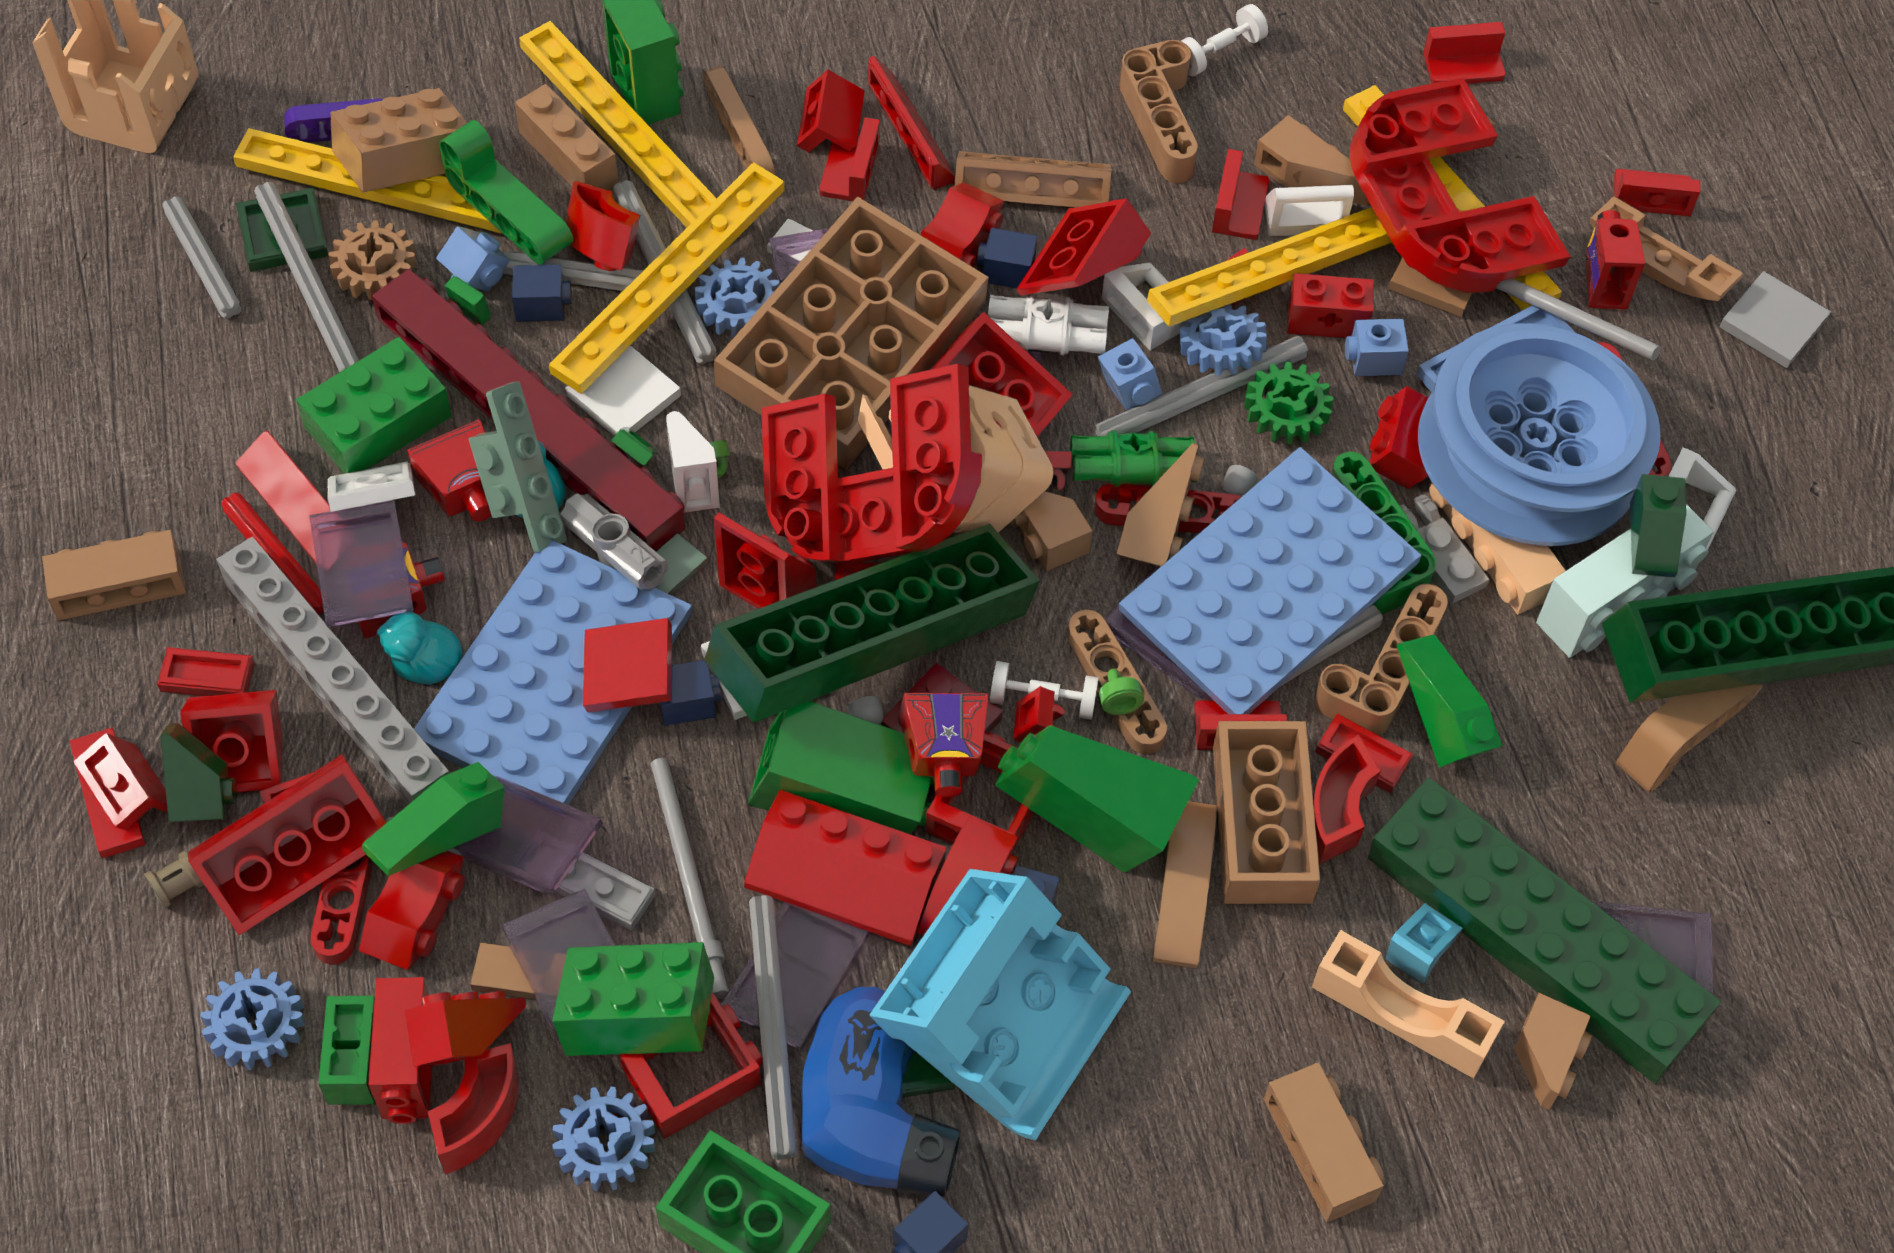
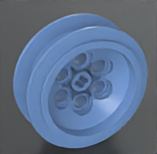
M1517 323L1500 325L1476 333L1464 340L1449 354L1439 371L1434 391L1426 401L1420 416L1418 445L1422 463L1432 483L1443 498L1465 518L1493 534L1516 542L1541 546H1562L1580 543L1599 536L1623 518L1630 508V501L1641 475L1649 474L1656 461L1660 446V424L1654 402L1642 381L1631 368L1611 351L1597 342L1569 330L1543 324Z

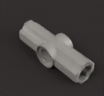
M576 493L566 501L565 507L560 513L562 523L597 552L601 563L617 569L640 590L649 589L651 591L662 582V578L668 570L666 560L630 530L625 517L609 513L588 494L579 495Z

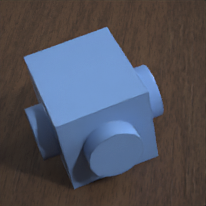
M459 226L456 227L436 257L439 262L453 273L451 278L453 276L458 277L473 288L488 292L492 286L499 282L503 275V270L510 261L499 250L501 244L494 237L485 232H477Z
M1356 320L1352 336H1347L1345 340L1346 360H1352L1354 375L1380 376L1403 374L1409 352L1404 320Z
M1133 338L1098 356L1107 385L1126 411L1146 404L1162 394L1154 366Z

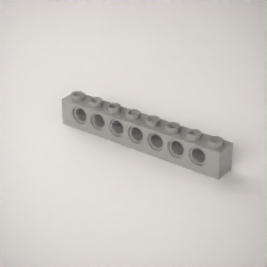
M253 536L216 559L227 588L407 806L437 780L449 774L447 768Z

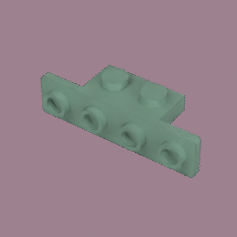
M519 381L492 389L486 393V397L497 431L480 433L468 438L492 518L522 514L533 551L535 553L542 552V550L549 546L551 540L561 544L567 540L523 390Z

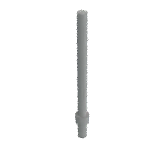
M1513 278L1500 281L1496 287L1509 295L1652 361L1660 353L1661 347Z
M657 758L651 762V767L697 942L704 943L715 977L712 993H714L717 999H721L729 994L722 967L725 961L721 942L715 940L668 760L666 758Z

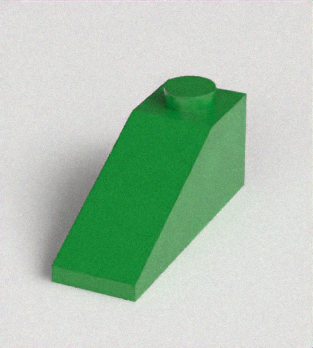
M1435 634L1396 645L1439 768L1474 758L1502 746L1488 704Z
M479 762L445 775L363 843L362 850L387 876H391L501 827L505 787Z

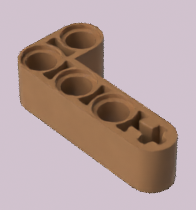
M1167 40L1127 51L1122 59L1119 83L1120 91L1161 175L1172 183H1184L1190 180L1194 173L1198 149L1197 141L1172 92L1183 88L1187 83L1191 59L1189 46L1179 40Z
M1422 584L1415 587L1369 675L1343 664H1332L1326 667L1321 673L1314 698L1318 711L1331 719H1334L1338 713L1377 735L1385 733L1390 728L1410 688V683L1396 645L1403 643V641L1437 634L1448 604L1444 591L1431 584ZM1422 611L1427 612L1425 620L1418 618ZM1385 673L1395 674L1399 678H1391ZM1329 689H1339L1343 692V694L1334 693ZM1368 706H1376L1382 709L1383 711H1373Z
M1763 684L1671 698L1641 724L1617 759L1616 765L1646 792H1653L1669 776L1683 755L1744 709L1758 694Z

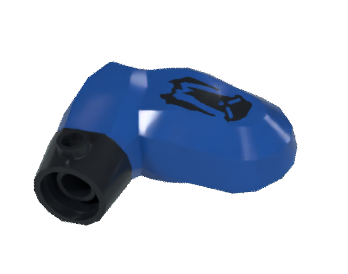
M857 987L836 997L820 1016L815 1030V1037L803 1070L801 1106L802 1152L804 1157L831 1174L861 1185L895 1188L897 1192L928 1196L936 1191L941 1197H945L956 1162L961 1130L917 1113L914 1117L910 1116L901 1108L903 1078L908 1068V1060L912 1057L914 1050L903 1040L891 1038L869 1016L885 991L877 987Z

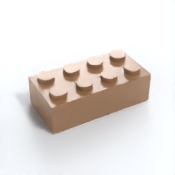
M1218 721L1213 743L1224 904H1313L1320 883L1306 721Z

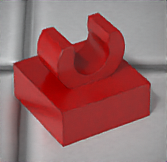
M1045 451L1052 464L1053 475L1057 479L1056 488L1057 490H1062L1065 485V476L1061 470L1071 469L1072 452Z
M1040 686L1016 702L1013 740L1022 743L1029 733L1036 735L1049 725L1054 726L1052 724L1053 721L1065 714V710L1061 706L1054 704L1055 691Z

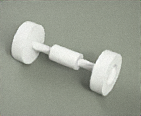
M1248 4L1239 9L1236 13L1238 27L1235 29L1227 28L1207 39V44L1202 47L1191 37L1181 40L1191 50L1188 75L1193 77L1205 71L1207 67L1205 53L1209 51L1215 53L1235 42L1236 36L1240 34L1251 43H1256L1266 38L1268 35V24L1261 10L1253 4Z
M996 661L990 702L992 704L1003 705L1006 689L1025 691L1029 694L1042 686L1055 691L1054 701H1058V697L1080 700L1079 718L1092 720L1099 677L1086 675L1083 692L1060 689V684L1030 680L1029 684L1008 680L1010 663Z

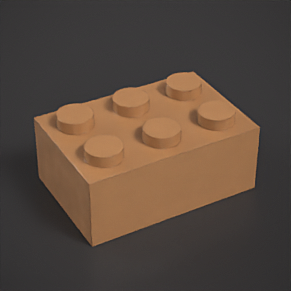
M440 88L423 89L418 93L400 97H387L382 101L364 105H350L345 109L330 112L332 152L364 193L445 174L439 142L467 122Z

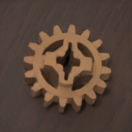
M378 220L372 222L371 228H365L361 222L357 223L358 231L354 233L347 229L343 230L345 240L334 239L333 246L335 251L328 254L333 279L338 280L342 291L350 288L354 298H357L362 292H366L368 300H373L372 295L407 269L412 271L418 265L413 240H408L406 231L403 229L395 232L393 223L387 224L385 228H380Z

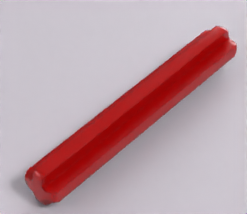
M234 492L229 497L224 498L221 502L223 511L246 539L253 536L318 615L326 612L330 606L328 598L240 493Z

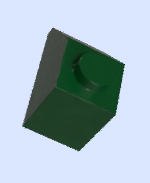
M1641 475L1630 501L1632 574L1676 577L1686 520L1685 478Z
M179 723L169 724L160 735L169 822L224 819L231 804H235L237 800L236 780L234 777H228L227 763Z

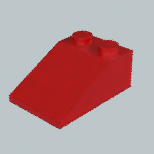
M1127 198L1070 208L1016 290L1021 296L1079 287L1134 261L1141 254L1142 247L1151 232Z
M985 312L980 314L961 332L929 369L953 364L968 366L969 385L1017 399L1037 437L1073 395Z
M720 512L714 517L719 586L757 609L817 587L816 569L808 560L798 555L793 556L779 548L778 544L766 535L759 536Z

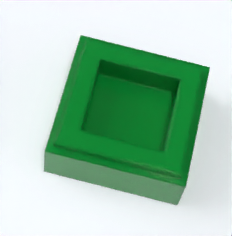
M455 276L444 285L449 299L460 307L464 315L481 326L490 319V310L484 294Z
M629 427L621 428L611 440L643 466L648 464L657 452L655 451L656 448Z

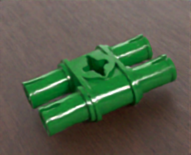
M1116 430L1108 432L1107 436L1071 435L1070 452H1072L1071 461H1073L1074 481H1110V484L1115 487H1120V484H1151L1153 486L1189 446L1195 444L1194 437H1158V434L1153 431H1148L1147 434L1117 433Z

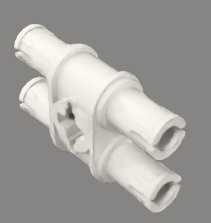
M1034 294L1026 295V298L990 295L988 316L1025 351L1028 352V349L1060 352L1062 356L1068 354L1069 351L1105 353L1109 306L1073 303L1074 300H1071L1070 297H1066V300L1034 297Z

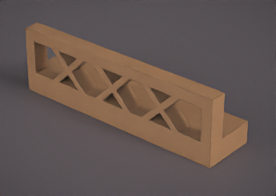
M959 151L956 163L955 185L964 182L1008 202L1081 207L1109 201L1111 164Z

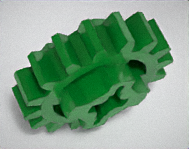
M1286 361L1284 369L1279 370L1272 363L1269 365L1268 374L1258 370L1255 381H1249L1244 402V409L1249 410L1247 420L1249 423L1258 422L1257 433L1259 434L1267 430L1272 432L1271 441L1273 442L1279 436H1285L1287 444L1292 445L1294 436H1299L1304 443L1308 442L1310 432L1319 436L1322 432L1323 424L1328 425L1334 401V397L1328 395L1329 383L1318 384L1321 374L1319 372L1311 375L1306 374L1307 365L1302 364L1298 370H1293L1291 363ZM1267 392V397H1266V399H1263L1262 397H1263V396L1265 395V393ZM1314 406V411L1310 415H1307L1308 413H1310L1311 407Z

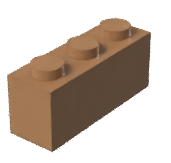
M547 84L515 102L519 133L571 186H573L574 181L609 190L618 183L615 153Z
M171 529L161 532L150 531L142 536L122 540H107L94 546L64 549L55 554L42 556L47 597L58 621L186 594L180 551Z
M1318 1062L1269 1082L1263 1100L1326 1223L1377 1202L1384 1187L1382 1168L1375 1157H1368L1361 1143L1363 1137L1359 1124L1352 1115H1346L1340 1103L1341 1093L1333 1076L1330 1074L1325 1075Z

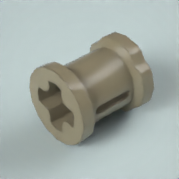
M185 851L178 854V860L159 871L144 873L146 880L164 909L171 905V899L195 886L199 889L204 886L188 862V855Z

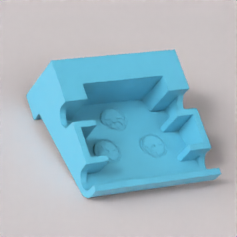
M969 869L869 1016L891 1038L903 1040L1006 1128L1019 1136L1036 1140L1131 991L1127 986L1117 985L1105 979L1111 968L1079 933L1064 930L1056 925L1062 914L1028 877Z

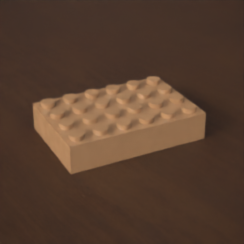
M857 197L714 360L715 386L761 416L763 407L820 394L835 396L837 462L839 466L847 470L869 443L858 422L862 395H867L878 417H881L885 424L889 419V411L891 410L890 379L927 371L935 364L985 304L988 276Z

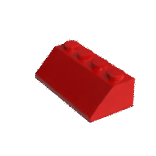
M342 754L188 852V862L238 935H241L366 855L362 850L363 843L383 827L387 821Z
M779 790L763 821L744 881V888L769 895L786 903L912 946L929 897L944 865L947 847Z

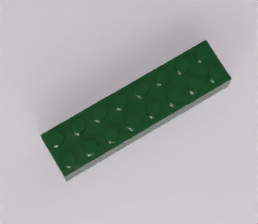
M989 523L943 540L926 550L905 554L714 625L704 661L754 723L1024 616L1028 611L1040 580Z
M1894 567L1630 601L1601 624L1630 703L1894 664Z
M1430 777L1425 780L1373 838L1368 859L1422 902L1462 927L1461 932L1538 993L1590 1015L1585 1030L1655 1085L1707 1024L1721 1003L1709 991Z

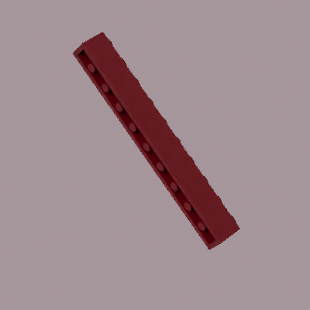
M407 269L372 295L377 319L394 335L400 337L411 350L493 422L486 393L505 384L519 381L537 440L546 449V459L557 468L565 486L573 493H578L579 495L588 494L609 513L625 517L630 530L655 552L677 533L680 534L685 530V507L681 499L674 492L664 491L656 484L653 475L645 467L640 466L638 468L628 459L623 449L614 442L609 443L600 435L598 428L590 419H582L573 412L571 405L562 395H554L550 392L537 373L532 370L527 372L518 364L516 357L508 348L504 346L500 348L491 340L488 332L480 324L476 323L473 325L466 319L460 307L452 300L447 302L438 294L435 286L427 278L420 279L410 269Z

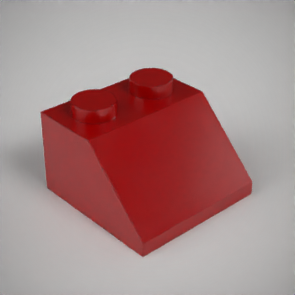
M277 690L190 697L187 699L180 711L182 727L227 763L228 777L235 778L237 792L264 790L282 783V727Z

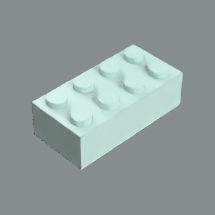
M1686 504V520L1676 577L1673 578L1632 574L1631 529H1629L1553 580L1536 623L1569 658L1583 649L1586 652L1592 651L1606 636L1601 623L1627 602L1666 597L1667 593L1675 587L1679 590L1687 587L1698 575L1696 568L1709 552L1706 547L1714 531Z

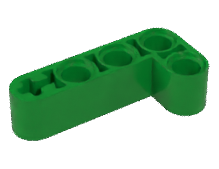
M471 120L439 142L445 176L453 189L535 263L542 265L573 243V235L564 220L495 159L492 140L480 123L476 120Z
M1357 452L1342 453L1336 457L1331 475L1368 508L1375 510L1373 512L1421 554L1420 562L1410 570L1419 574L1408 572L1373 603L1381 614H1385L1405 605L1415 587L1422 584H1431L1436 569V558L1369 461Z

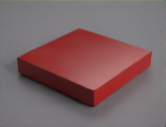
M668 618L585 630L583 707L588 713L671 701L672 624Z

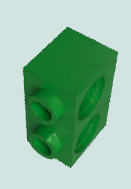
M374 995L327 996L318 1083L327 1105L375 1104L368 1085L375 1003Z

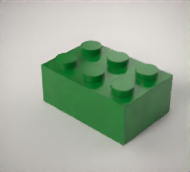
M602 0L610 75L622 98L647 125L681 114L680 97L684 96V90L678 77V72L682 71V65L675 46L680 45V39L673 22L667 23L665 20V12L661 0Z
M400 337L395 338L296 399L304 428L344 474L371 468L452 417L446 388Z
M704 943L568 947L552 1020L565 1055L702 1051L715 978Z
M712 1130L708 1132L656 1206L659 1227L700 1253H811L831 1224L830 1203Z

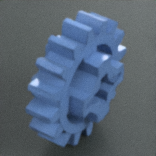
M741 257L738 265H732L728 259H724V268L721 269L712 264L709 266L710 276L700 275V286L695 287L696 309L699 315H703L704 325L707 327L715 323L716 334L719 335L726 329L731 330L732 338L737 335L780 286L779 280H773V271L771 269L761 272L759 261L754 262L750 267L746 266L745 258ZM716 292V300L713 301L712 298ZM764 295V299L761 302L760 296Z
M1231 304L1185 321V327H1180L1181 355L1187 356V362L1190 366L1200 363V372L1202 373L1209 368L1215 369L1216 376H1220L1223 369H1228L1232 375H1235L1239 366L1249 370L1252 368V360L1261 361L1262 351H1265L1267 348L1265 322H1259V314L1256 312L1246 315V306L1232 310Z
M254 968L251 979H245L241 972L238 971L235 973L236 983L230 986L222 980L218 983L222 992L219 997L215 995H208L206 997V1001L212 1010L201 1012L200 1017L204 1025L208 1026L202 1030V1034L207 1043H212L210 1048L215 1057L218 1058L225 1054L224 1058L230 1067H234L240 1059L243 1060L247 1070H252L255 1060L262 1059L265 1066L270 1067L272 1066L271 1055L277 1052L284 1058L289 1055L285 1047L287 1041L299 1043L301 1040L294 1028L305 1026L304 1016L299 1012L304 1008L300 996L294 995L296 991L290 981L281 984V979L277 972L273 971L267 979H263L260 969ZM250 1008H253L257 1018L255 1021L256 1030L253 1029L250 1023Z
M611 1086L607 1096L600 1097L597 1088L594 1087L591 1088V1099L584 1101L579 1095L573 1097L576 1107L573 1111L561 1108L559 1112L561 1120L565 1125H553L554 1138L560 1141L555 1142L552 1146L555 1157H563L559 1161L562 1172L566 1173L574 1169L572 1176L576 1185H580L586 1178H589L593 1191H598L602 1181H608L611 1189L617 1190V1178L624 1176L626 1180L632 1183L635 1181L633 1171L635 1166L642 1169L648 1168V1158L643 1152H655V1141L648 1137L655 1133L653 1120H645L648 1117V1110L645 1104L634 1108L635 1099L634 1094L631 1092L626 1094L621 1100L617 1098L616 1087ZM609 1112L619 1114V1115H621V1116H623V1117H622V1118H618V1117L612 1115V1114L609 1113ZM585 1119H587V1121L585 1122V1124L583 1125V1127L578 1128L579 1125H580ZM600 1125L604 1126L605 1133H608L609 1142H607L608 1152H605L603 1144H600ZM631 1149L624 1158L619 1160L625 1150ZM591 1159L600 1165L590 1164L584 1160Z

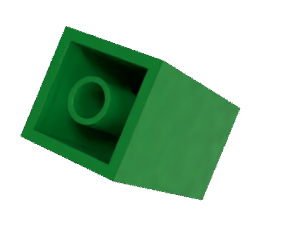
M807 701L779 712L770 726L748 805L770 810L779 790H783L911 835L918 825L923 827L926 823V814L932 804L931 801L926 800L929 787L933 788L935 785L934 776H917L912 772L902 732Z
M1049 725L1036 735L1029 733L1018 748L1011 746L1006 751L998 765L1002 773L995 786L1125 873L1163 852L1199 779L1187 772Z

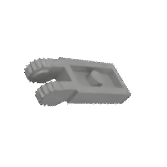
M1422 494L1414 499V508L1426 525L1422 528L1418 527L1415 516L1409 511L1407 506H1404V504L1400 505L1434 554L1436 569L1433 580L1444 591L1450 603L1453 604L1488 586L1490 579L1446 520L1440 518L1438 508L1431 502L1428 496Z

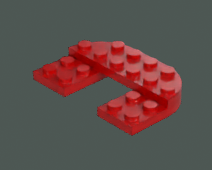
M1462 77L1397 90L1377 99L1367 109L1352 137L1350 163L1354 176L1391 242L1410 268L1417 270L1438 284L1460 290L1464 293L1494 291L1500 281L1564 267L1571 256L1535 196L1459 212L1429 159L1493 146L1498 137Z
M953 364L890 379L893 468L838 478L835 396L820 394L762 408L763 478L766 510L776 534L786 538L790 545L793 546L791 549L793 552L812 560L834 564H851L926 550L951 535L968 513L981 484L982 454L971 452L968 366Z

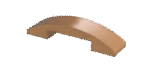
M1615 196L1590 219V224L1594 228L1597 217L1601 212L1615 210L1621 214V219L1635 220L1638 223L1645 259L1642 272L1659 283L1681 293L1701 299L1719 301L1742 279V272L1714 255L1709 254L1702 261L1643 226L1646 215Z
M1188 801L1168 840L1153 962L1198 968L1211 873L1217 805Z

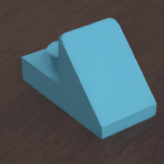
M1424 903L1395 932L1390 941L1386 959L1418 982L1424 983L1439 958L1455 942L1463 928Z

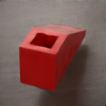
M475 991L451 996V992H443L422 997V1006L404 1010L413 1067L444 1065L480 1056L526 1008L525 998H506L505 991H495L481 995Z

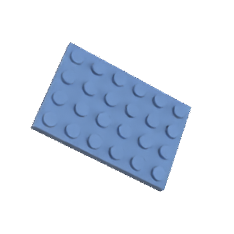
M1299 447L1119 603V611L1228 714H1250L1420 562L1421 554L1306 451Z
M551 540L549 546L542 550V552L534 553L421 717L414 730L434 754L463 768L479 762L506 789L562 816L632 708L625 707L588 713L583 707L585 630L668 618L672 624L673 645L693 614L692 605L656 588H653L651 591L649 589L640 590L618 570Z

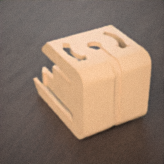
M67 0L77 29L64 50L62 51L51 17L46 20L32 42L63 125L80 136L144 153H154L174 121L176 112L181 109L199 78V71L184 21L168 7L160 3L157 8L165 30L163 34L160 23L139 17L136 7L137 0H112L128 48L118 46L103 0Z
M969 385L971 452L982 454L981 484L968 513L953 532L962 534L990 523L999 533L1049 487L1053 478V468L1017 399ZM862 395L858 422L882 469L893 468L892 438L881 417H878L867 395ZM891 410L889 411V419H890V421H891Z

